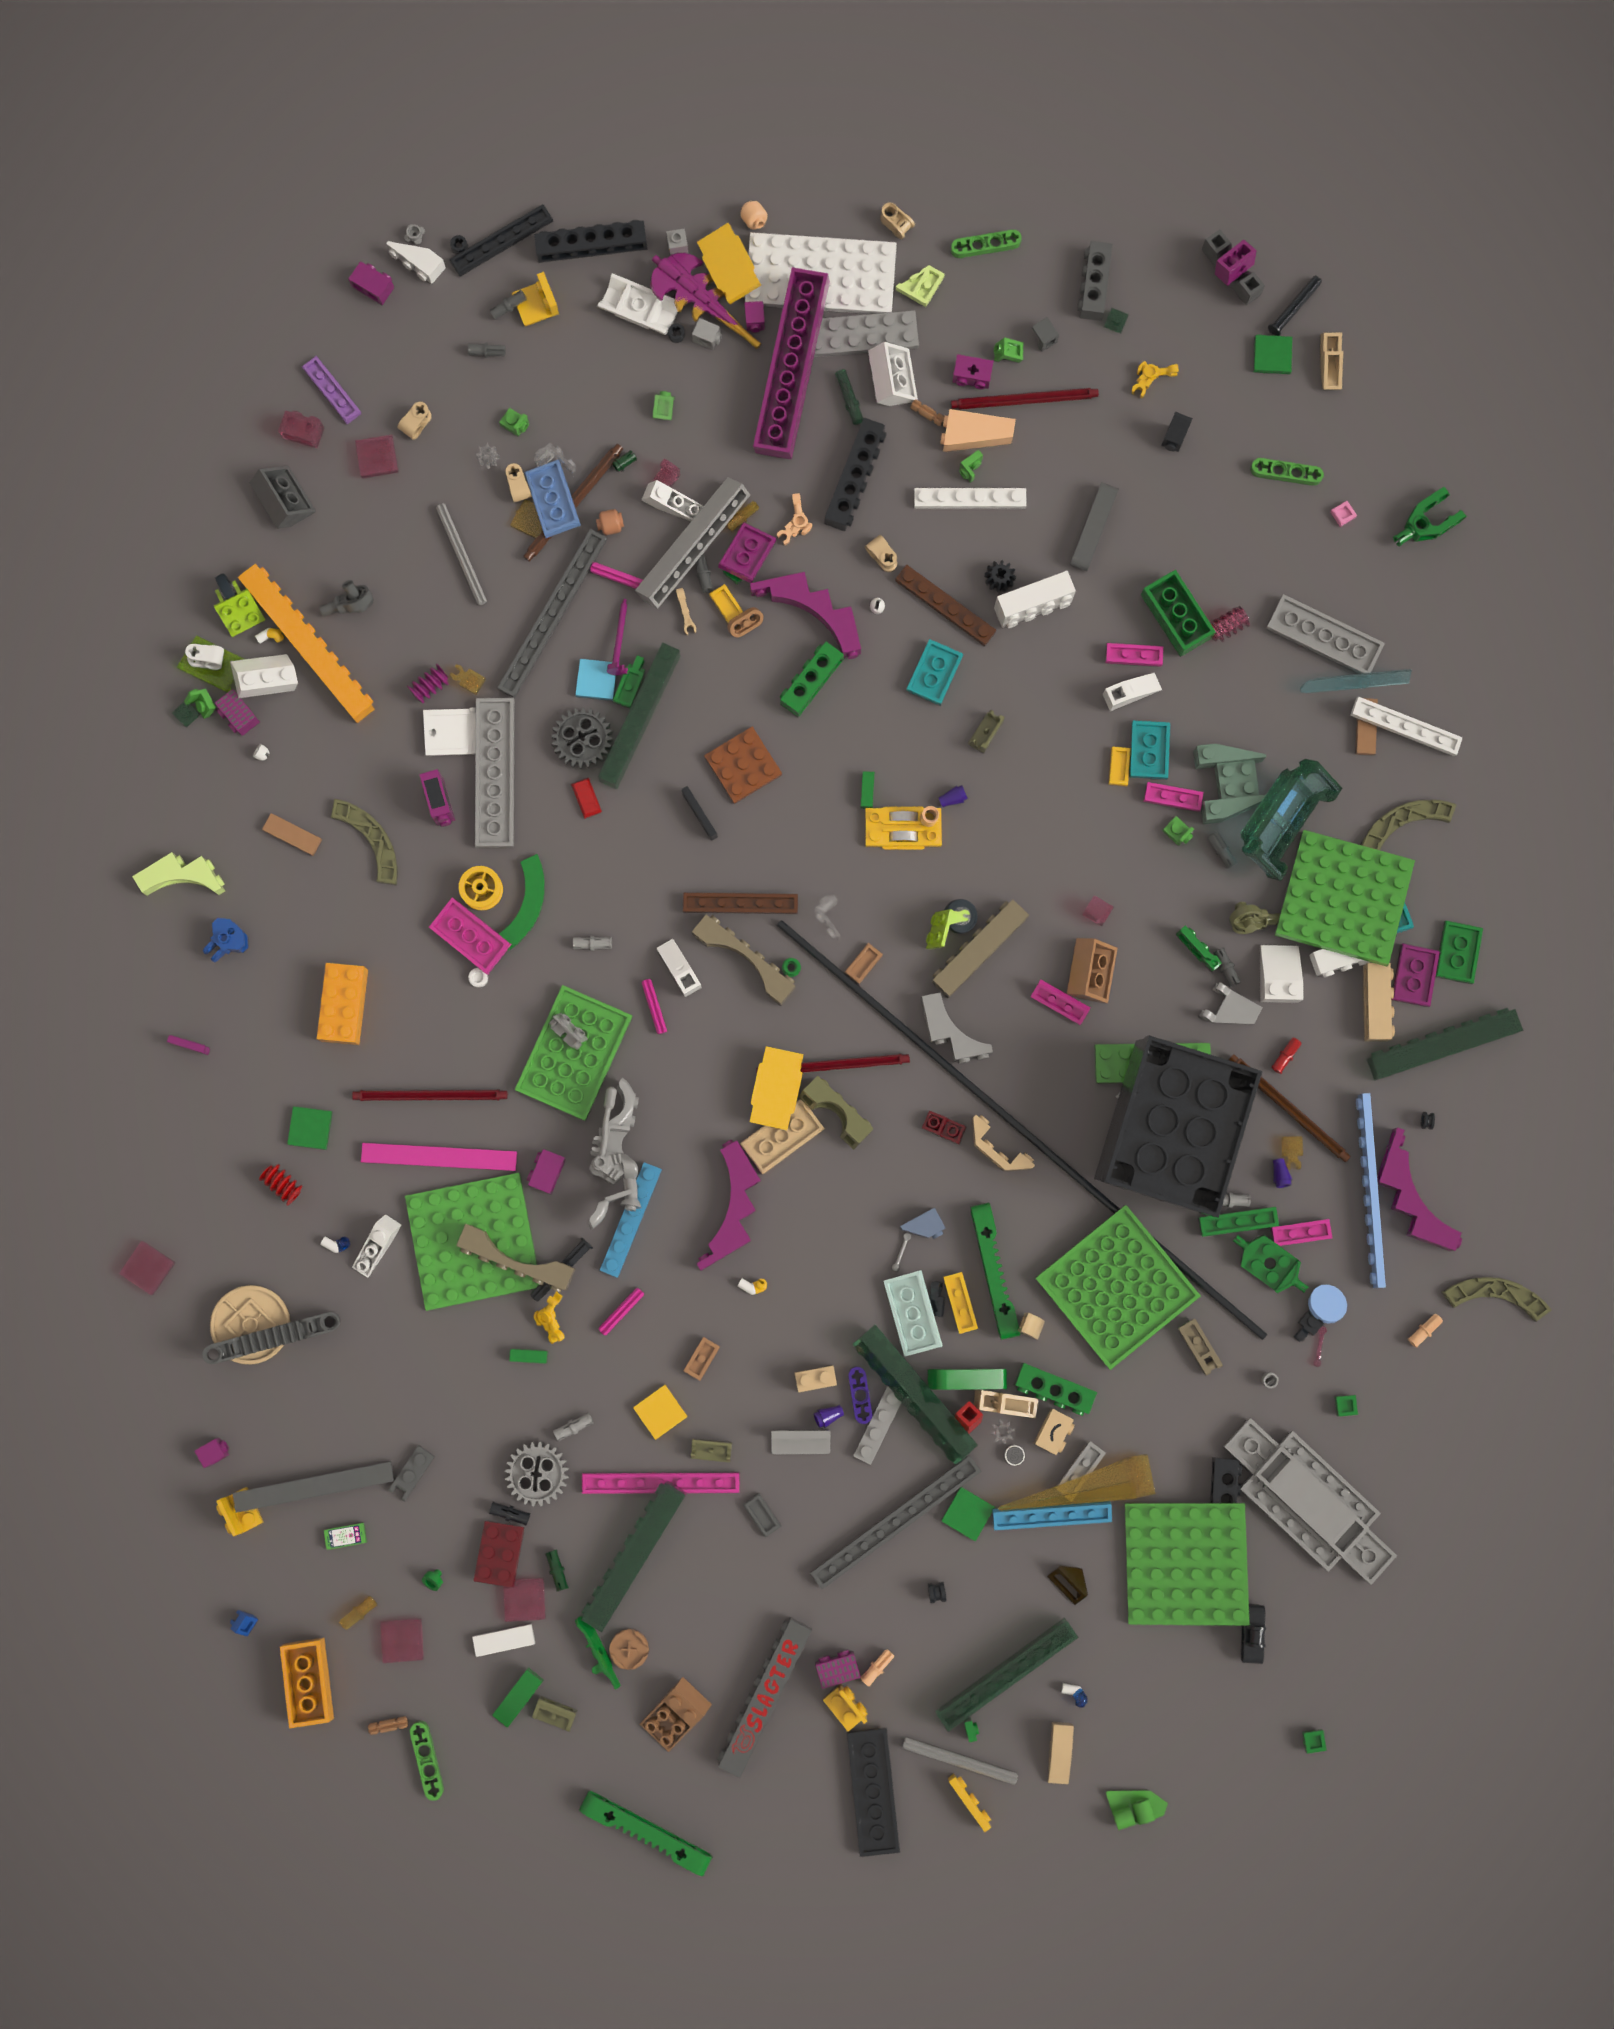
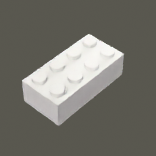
M1068 571L997 596L994 610L1001 627L1012 628L1018 625L1020 621L1025 620V622L1035 619V616L1039 614L1047 615L1058 607L1064 609L1070 606L1076 590Z

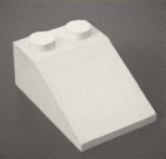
M1260 945V1002H1301L1303 1000V976L1299 946Z

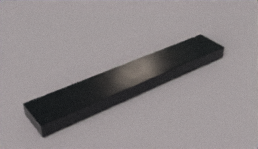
M544 204L449 259L450 263L459 277L552 223L553 218Z

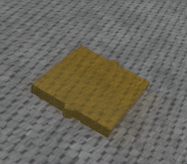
M525 499L519 510H516V515L510 526L536 539L543 529L534 503Z

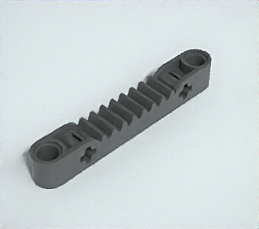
M325 1312L213 1343L205 1347L202 1357L208 1364H217L329 1333L339 1327L340 1317L335 1312ZM332 1316L335 1318L336 1323L333 1327L326 1326V1317ZM214 1348L218 1351L217 1359L209 1358L208 1351Z

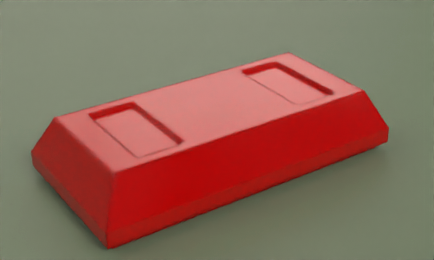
M589 777L571 784L584 819L602 812Z

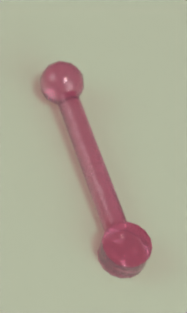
M1324 1326L1318 1330L1320 1337L1317 1357L1314 1361V1366L1316 1367L1321 1366L1320 1357L1323 1337L1327 1332Z

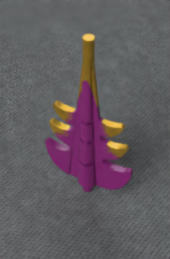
M676 253L663 259L657 255L653 257L652 261L657 267L652 273L650 286L654 295L660 301L663 300L666 293L676 290L674 303L678 312H681L687 303L693 302L692 317L695 322L703 313L707 312L742 336L756 349L761 346V343L747 332L718 302L721 297L725 296L722 290L714 288L707 291L705 289L708 284L714 282L712 276L707 273H700L694 276L690 274L693 269L703 265L701 259L687 253Z

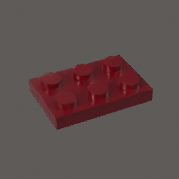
M485 1521L474 1582L514 1588L524 1527Z

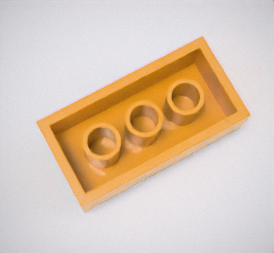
M326 963L317 1039L319 1041L351 1045L360 1044L368 969L366 967Z
M325 1638L285 1643L280 1646L289 1728L328 1723L333 1720L334 1714Z

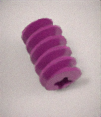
M436 664L437 670L432 667L430 668L431 675L424 672L425 679L420 676L418 677L419 684L412 681L413 688L407 685L414 697L421 703H425L424 696L428 699L431 698L430 691L435 695L437 694L436 687L442 690L441 683L449 685L447 675L438 664Z

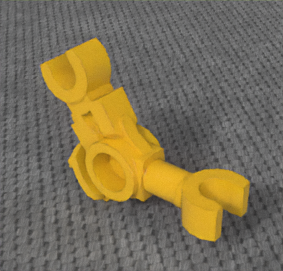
M1146 361L1142 362L1137 370V374L1140 375L1142 371V375L1137 379L1136 382L1138 384L1133 386L1131 394H1134L1139 389L1142 391L1140 395L1142 399L1145 396L1146 389L1159 376H1177L1178 364L1158 368V366L1153 364L1147 365Z
M557 1291L553 1297L551 1295L548 1297V1305L534 1314L536 1325H543L549 1334L548 1339L551 1344L556 1341L560 1342L565 1338L563 1332L558 1329L560 1326L557 1320H555L554 1308L562 1299V1295Z

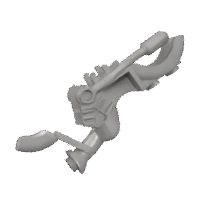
M623 1077L619 1081L617 1090L614 1087L606 1089L602 1128L599 1127V1136H595L592 1144H596L598 1148L592 1147V1151H590V1154L595 1156V1158L592 1160L589 1170L592 1175L599 1176L611 1185H614L623 1178L624 1191L605 1197L603 1201L598 1203L595 1212L588 1221V1226L591 1230L603 1221L610 1202L624 1198L620 1203L621 1206L625 1207L624 1210L635 1212L636 1209H641L636 1181L638 1166L632 1158L622 1151L623 1138L628 1135L630 1127H634L635 1116L632 1113L633 1108L637 1109L639 1097H636V1093L633 1092L632 1087ZM618 1092L623 1102V1109L619 1115L609 1121L610 1112L614 1108L616 1093Z

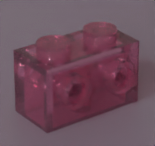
M285 410L278 432L284 439L318 448L324 426L317 417H305L300 412Z

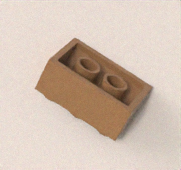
M1076 938L1067 994L1079 999L1108 1003L1118 948L1093 938Z

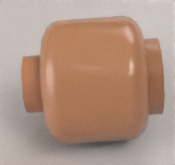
M616 509L602 511L599 513V519H596L598 531L602 530L606 536L620 533L621 528L624 527L621 512L618 513Z

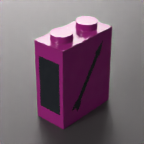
M436 769L419 774L431 818L437 826L444 827L450 825L452 821H455L444 779L439 770Z

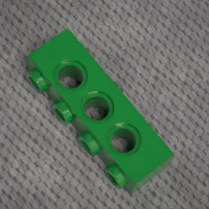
M825 642L823 646L820 644L814 651L815 656L812 660L808 659L805 662L802 673L800 675L797 673L791 681V687L789 689L785 688L780 695V705L798 718L844 660V654L828 642ZM819 661H825L827 665L825 667H819L817 663ZM813 675L816 679L813 682H809L806 680V677ZM796 690H802L804 691V695L796 696L794 692Z
M1025 1363L1021 1364L1014 1385L1018 1386L1017 1390L1028 1394L1031 1391L1036 1393L1035 1397L1040 1400L1047 1401V1398L1054 1400V1405L1065 1409V1406L1073 1408V1413L1081 1416L1084 1413H1090L1097 1395L1096 1391ZM1035 1377L1041 1380V1386L1037 1389L1031 1385ZM1056 1384L1060 1392L1058 1395L1053 1396L1050 1393V1387ZM1071 1392H1075L1078 1395V1400L1075 1403H1070L1068 1400V1395Z

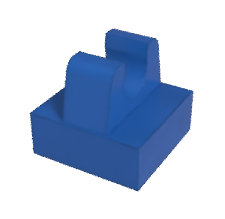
M237 1610L236 1613L239 1616L236 1620L231 1619L230 1624L232 1627L230 1629L236 1634L248 1636L258 1618L252 1614Z

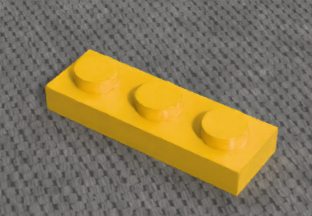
M960 1272L943 1277L958 1333L961 1334L978 1329L963 1273Z
M952 1774L948 1777L949 1783L983 1831L986 1832L991 1828L989 1823L991 1818L985 1810L981 1811L978 1808L977 1804H979V1801L974 1794H968L965 1789L967 1785L962 1777L959 1776L957 1778L955 1774Z

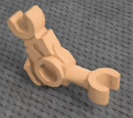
M800 493L792 494L795 511L793 519L785 526L786 530H781L777 533V538H780L782 535L787 537L783 542L784 545L789 544L791 536L795 538L801 530V535H806L812 528V523H808L807 517L802 513Z

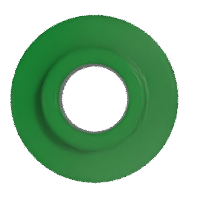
M788 958L783 962L782 972L785 975L795 977L800 973L801 965L798 960ZM794 965L795 969L793 971H789L788 966Z

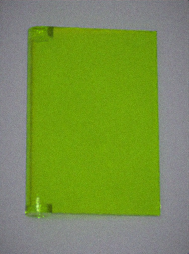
M197 635L191 643L215 645ZM224 649L222 668L213 670L192 667L187 661L186 654H184L177 668L228 693L234 681L230 662L245 659Z

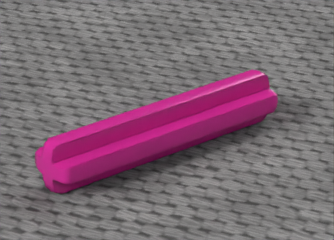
M596 562L592 563L590 568L591 573L635 589L643 581V579Z
M643 980L642 986L657 1034H663L667 1032L652 980Z
M636 1288L599 1327V1331L603 1335H607L644 1296V1293L639 1288Z

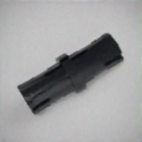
M492 1502L489 1514L505 1518V1521L509 1522L511 1520L527 1526L531 1514L514 1509V1506L510 1505V1507L495 1502Z

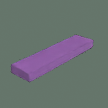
M317 356L302 366L306 374L346 424H349L362 414Z

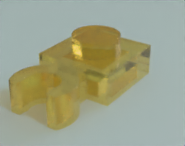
M456 664L455 667L457 670H460V673L458 675L450 673L451 678L461 680L459 683L461 687L477 695L486 678L470 668L467 672H464L463 668Z
M1302 1136L1281 1137L1282 1157L1288 1156V1160L1285 1163L1288 1170L1291 1169L1290 1164L1292 1162L1296 1164L1297 1170L1301 1169V1162L1298 1156H1303Z

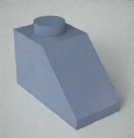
M933 1208L901 1225L900 1229L925 1238L932 1236L935 1239L943 1235L942 1230L945 1229V1226L936 1209Z

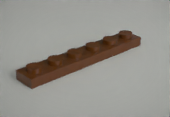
M906 565L896 577L895 581L983 646H986L997 630L910 566Z
M683 893V913L798 914V894Z

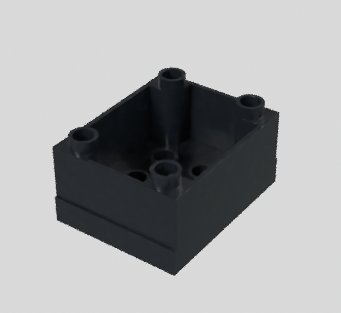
M1150 1035L1145 1036L1144 1039L1136 1040L1094 1179L1219 1218L1263 1071Z

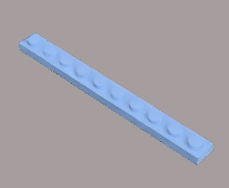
M1363 1093L1358 1095L1356 1099V1109L1359 1110L1360 1118L1357 1119L1358 1129H1361L1359 1147L1362 1148L1363 1156L1360 1158V1164L1364 1168L1362 1185L1366 1191L1363 1202L1364 1206H1367L1365 1224L1369 1228L1366 1240L1367 1244L1370 1245L1368 1262L1372 1266L1370 1283L1373 1284V1288H1385L1370 1093Z

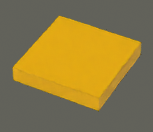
M666 1385L633 1407L655 1440L688 1417Z

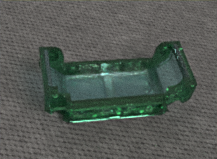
M1304 759L1299 762L1300 766L1292 771L1288 768L1282 771L1240 833L1241 839L1244 841L1242 852L1250 857L1266 873L1268 878L1279 881L1283 879L1287 873L1288 866L1281 862L1280 859L1294 841V838L1304 826L1318 802L1334 801L1343 789L1318 761Z

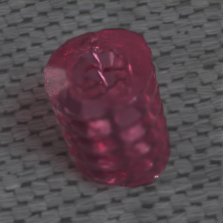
M1238 606V608L1234 607L1232 611L1226 612V615H1221L1219 619L1215 618L1213 623L1210 622L1216 631L1212 639L1214 641L1219 639L1221 642L1224 641L1223 635L1227 638L1231 637L1230 631L1233 634H1237L1236 628L1242 631L1244 629L1242 624L1246 627L1250 626L1248 616L1241 606Z

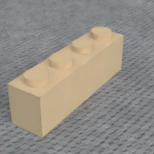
M1375 963L1363 965L1364 1041L1388 1042L1394 1037L1395 1027L1392 1025L1394 1007L1391 1006V999L1394 997L1391 980H1393L1394 972L1391 968V963L1387 967Z

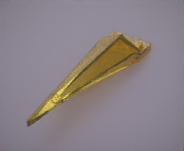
M1143 1454L1123 1459L1066 1483L1002 1505L998 1509L1011 1510L1127 1500L1156 1494L1148 1455Z

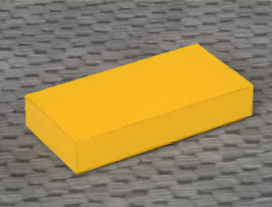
M725 584L709 593V596L727 623L743 612Z
M1111 748L1108 785L1128 786L1131 748Z

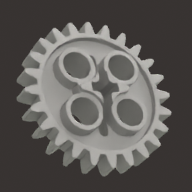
M540 1441L538 1447H536L535 1443L531 1442V1448L524 1444V1451L517 1448L518 1455L511 1454L514 1461L507 1462L511 1466V1469L505 1470L506 1473L510 1474L505 1480L511 1481L507 1488L513 1487L514 1490L511 1495L518 1493L517 1501L524 1498L525 1505L529 1500L533 1507L536 1501L539 1502L540 1506H543L544 1500L550 1504V1497L555 1500L558 1499L556 1492L562 1494L563 1490L560 1487L567 1486V1483L563 1481V1479L569 1478L568 1475L564 1474L569 1468L563 1467L567 1460H560L563 1453L556 1454L557 1447L550 1450V1443L543 1447V1443ZM540 1456L541 1460L538 1471L542 1473V1476H539L537 1479V1491L535 1492L533 1489L536 1476L532 1475V1472L536 1471L537 1457ZM526 1457L533 1460L532 1468L524 1466L523 1462ZM546 1459L551 1460L553 1463L551 1470H546L543 1467V1462ZM524 1477L529 1478L531 1481L529 1488H524L521 1484V1480ZM546 1479L551 1483L549 1490L542 1489V1480Z

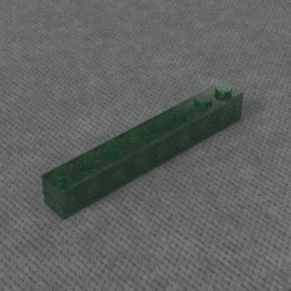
M662 642L598 776L601 783L618 789L681 657L679 649Z
M1508 1008L1497 1011L1498 1015L1491 1017L1490 1014L1479 1017L1480 1021L1473 1023L1472 1020L1461 1023L1462 1027L1455 1029L1454 1026L1443 1029L1444 1033L1437 1035L1436 1032L1425 1035L1426 1039L1419 1041L1418 1038L1407 1041L1408 1045L1401 1047L1400 1044L1389 1047L1390 1051L1383 1053L1382 1050L1371 1053L1372 1057L1368 1058L1367 1062L1374 1081L1524 1031L1516 1009L1509 1011Z
M876 1325L872 1326L853 1343L858 1354L865 1358L870 1368L876 1371L881 1377L882 1382L893 1391L895 1397L905 1405L907 1411L916 1418L921 1428L928 1432L933 1438L934 1443L945 1452L946 1457L954 1464L959 1463L978 1446Z
M668 1480L665 1484L660 1483L655 1491L658 1495L655 1501L650 1500L644 1509L647 1511L644 1519L642 1517L638 1519L634 1526L637 1529L634 1535L629 1534L625 1540V1550L623 1553L619 1551L613 1562L616 1563L612 1570L608 1568L603 1576V1579L606 1581L602 1587L598 1585L592 1594L595 1599L591 1604L587 1603L581 1612L584 1614L582 1621L601 1633L687 1492Z
M1063 1618L935 1711L936 1715L949 1732L1079 1637L1068 1621Z

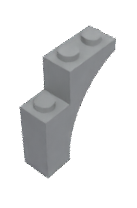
M941 992L921 997L930 1043L935 1042V1045H942L947 1043L946 1040H949L954 1062L959 1061V1064L970 1062V1058L977 1057L978 1060L989 1058V1055L993 1053L992 1045L971 1039L954 1025L945 1010Z

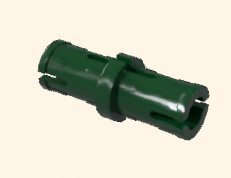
M557 1550L545 1553L551 1570L549 1574L553 1577L556 1592L569 1588L563 1572L565 1568L561 1565Z

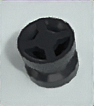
M939 1582L937 1585L929 1583L930 1603L933 1604L936 1601L946 1602L944 1582Z

